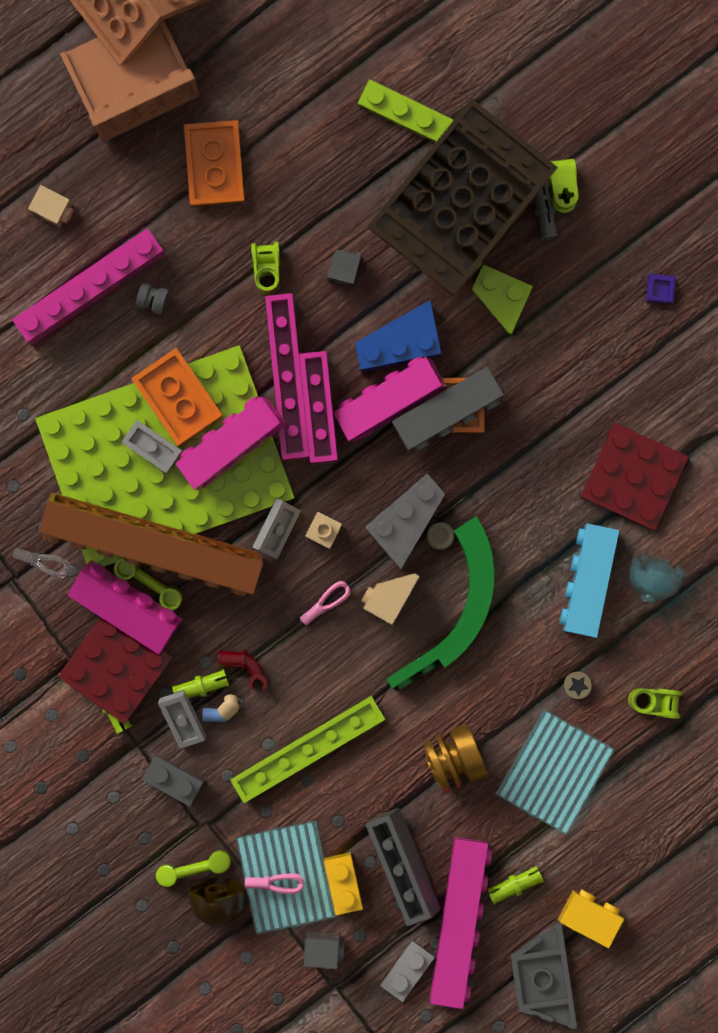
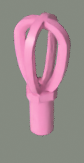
M343 581L332 585L322 595L320 600L300 617L301 621L307 626L320 614L323 615L327 610L341 604L349 597L351 593L350 587ZM343 587L345 589V594L329 605L323 606L325 599L336 588Z
M295 873L280 874L272 877L265 876V878H245V888L272 890L283 894L299 893L304 886L302 876ZM283 879H295L299 882V886L297 888H283L272 885V882Z

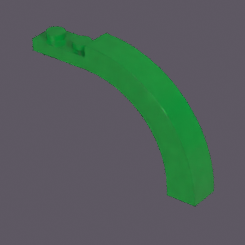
M477 516L453 531L464 552L469 574L468 595L461 617L453 630L441 643L386 678L392 688L398 686L399 689H402L413 682L412 675L419 671L424 675L436 667L434 661L439 659L444 668L468 648L483 626L493 596L494 563L489 540Z

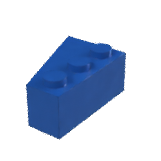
M430 300L355 342L361 373L407 364L420 356L429 359L441 356Z

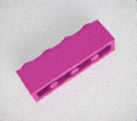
M327 352L299 354L311 465L338 462Z
M422 356L417 357L408 363L409 367L402 372L397 370L390 373L384 378L385 382L378 386L376 384L365 388L361 392L362 396L353 400V398H350L339 404L338 407L340 409L333 414L348 441L354 443L360 441L447 389L448 387L433 360L427 357L422 358Z
M253 397L244 404L245 409L238 415L233 413L222 422L224 426L217 431H209L201 438L203 442L197 447L191 446L180 454L181 459L175 464L194 490L206 488L287 425L268 398Z
M92 560L80 571L67 595L158 655L169 643L182 621L172 610L164 608L153 601L149 595L136 590L126 580L116 577L107 571L104 566Z

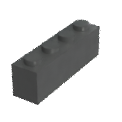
M485 367L393 420L392 425L407 451L409 452L414 449L417 453L430 445L428 440L438 436L439 439H442L452 433V426L461 422L464 426L476 419L475 413L483 408L488 412L501 404L499 399L504 394L488 367Z
M400 807L375 816L365 825L406 925L410 926L432 918L441 910V907Z

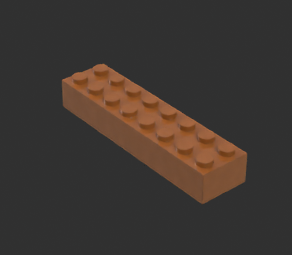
M50 492L39 533L44 534L43 538L50 541L59 542L60 539L70 541V545L78 549L86 550L87 547L98 549L97 553L102 556L113 557L115 554L124 557V561L130 564L140 565V562L150 564L151 569L162 573H166L167 570L178 573V577L193 581L194 577L202 579L207 586L213 588H220V585L231 588L230 591L241 596H246L247 593L254 594L263 565L262 555L259 552Z

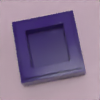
M648 274L645 302L673 304L676 276Z

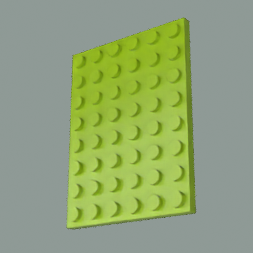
M240 345L188 363L223 416L179 447L134 383L35 418L62 495L194 534L273 506L276 498L284 502L295 499L273 436L203 490H194L175 463L167 474L121 443L133 424L138 420L180 450L185 451L191 446L195 448L202 443L201 438L209 431H217L224 426L222 422L233 413L238 415L245 409L244 404L253 397H258ZM91 547L82 550L86 564L92 560L106 567L123 558L115 554L113 557L102 556L97 553L98 549Z

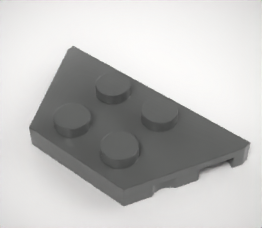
M556 922L510 955L518 1010L529 1015L541 1017L550 1022L553 1021L568 1026L571 1029H577L562 923Z

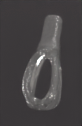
M15 548L13 558L30 563V565L36 566L40 570L56 577L63 578L67 576L70 570V563L57 556L32 553L19 548ZM39 560L60 562L64 565V570L56 572L43 566Z

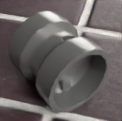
M143 282L137 295L135 308L141 310L150 309L154 314L162 316L168 301L169 290L162 287L156 289L151 284Z

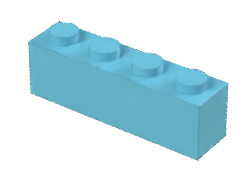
M588 523L584 525V529L579 528L576 544L580 545L578 556L573 555L570 571L575 572L573 582L567 583L565 598H569L567 609L562 608L559 621L560 625H564L563 631L597 638L619 530Z

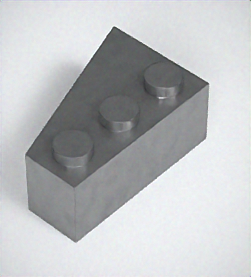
M428 474L422 477L365 527L367 532L400 570L445 495Z

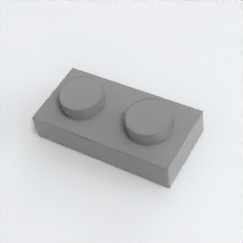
M136 420L121 442L167 474L183 452L138 420Z
M276 498L253 548L278 559L301 510Z
M185 690L159 698L158 705L180 749L205 741L206 734Z
M412 940L380 986L403 1002L435 956Z

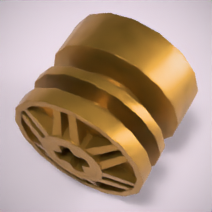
M467 724L450 730L452 741L450 744H446L440 734L437 735L436 738L440 745L438 749L434 750L430 739L423 741L425 745V758L434 780L443 789L445 794L451 792L447 782L451 778L454 779L458 789L462 788L460 775L463 773L466 774L471 783L488 777Z

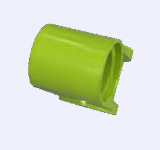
M574 159L551 161L558 168L548 182L552 205L559 213L566 214L571 212L578 200L577 171ZM562 194H566V197L570 198L568 204H565L564 200L560 199Z
M274 242L273 245L262 246L252 243V263L257 290L266 296L274 295L280 288L279 242ZM264 276H272L275 279L271 287H264L260 284Z
M636 688L629 694L628 704L632 710L639 713L680 719L678 706L679 697L682 696L683 691ZM641 693H645L648 697V704L644 708H639L636 704V698Z

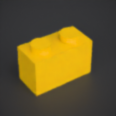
M351 852L324 858L335 914L340 915L362 910L363 904Z
M581 889L580 893L573 890L558 918L559 922L609 948L624 920L619 915L620 909L607 902L604 906L594 901L596 896Z

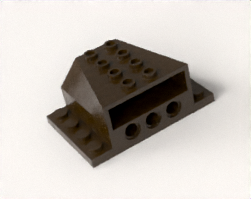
M471 98L373 218L367 228L454 297L464 283L468 284L535 201L541 188L558 167Z

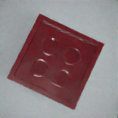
M614 422L580 497L655 531L689 456Z
M100 617L57 678L125 725L173 657L163 650L158 655Z

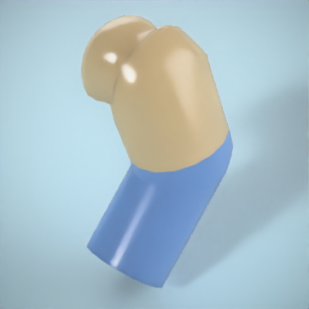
M229 694L224 697V702L218 709L203 708L202 722L229 721L238 712L240 706L238 697Z

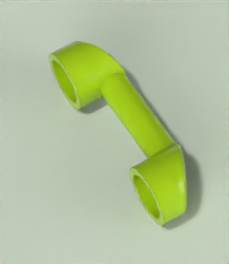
M124 557L115 563L114 572L118 578L128 580L134 577L160 595V604L164 608L174 610L182 603L183 595L178 587L165 586L141 570L139 565L125 562Z
M218 850L212 853L209 860L178 868L171 864H164L158 868L156 880L161 886L170 887L177 879L210 870L217 874L223 873L230 867L231 858L227 852Z

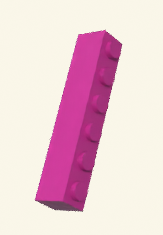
M147 228L13 318L12 321L26 342L32 346L166 255Z
M293 294L265 296L276 406L278 413L287 424L279 430L282 460L284 462L310 459Z
M454 837L430 993V1004L463 1009L464 1002H469L471 985H467L468 974L473 975L475 968V958H471L472 947H478L480 931L475 930L476 921L482 920L484 904L479 903L481 892L486 893L488 876H483L485 865L490 866L492 849H488L486 841Z

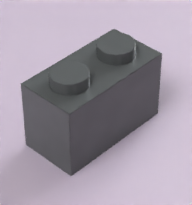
M159 754L154 756L142 778L144 782L188 806L192 805L205 781Z
M307 931L304 967L337 969V963L343 962L345 941H339L340 934Z

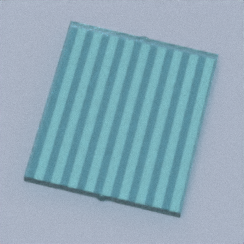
M543 709L495 794L524 810L530 817L534 816L567 835L615 749L582 731L581 727H575Z
M316 820L281 828L274 827L272 830L236 837L244 879L246 877L265 878V876L272 877L280 874L295 873L301 875L304 882L302 891L296 894H283L272 890L247 888L256 934L289 927L297 928L299 925L336 918ZM283 879L272 882V885L283 888H297L299 882L295 879Z

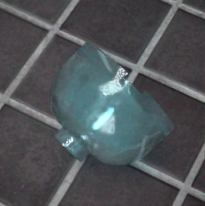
M640 554L638 559L636 555H633L629 570L630 584L636 592L641 594L640 598L642 600L656 603L657 599L665 600L674 596L679 591L685 576V570L679 565H676V569L669 567V561L660 557Z

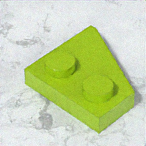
M483 264L472 291L484 303L493 317L504 327V330L511 335L533 286Z

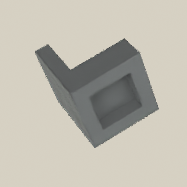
M336 250L332 265L328 271L327 281L354 288L362 253L356 252V254Z

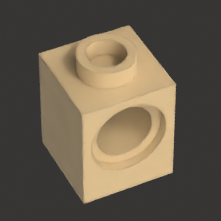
M40 185L28 208L32 214L61 228L63 222L68 223L74 210L71 208L73 204L69 199Z
M317 512L305 537L331 549L342 524Z

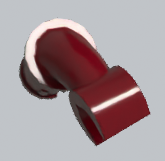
M246 649L243 652L219 650L218 667L242 668V671L247 670L251 675L249 679L250 689H254V681L258 678L263 682L262 691H264L268 686L269 679L263 673L258 661L247 653Z

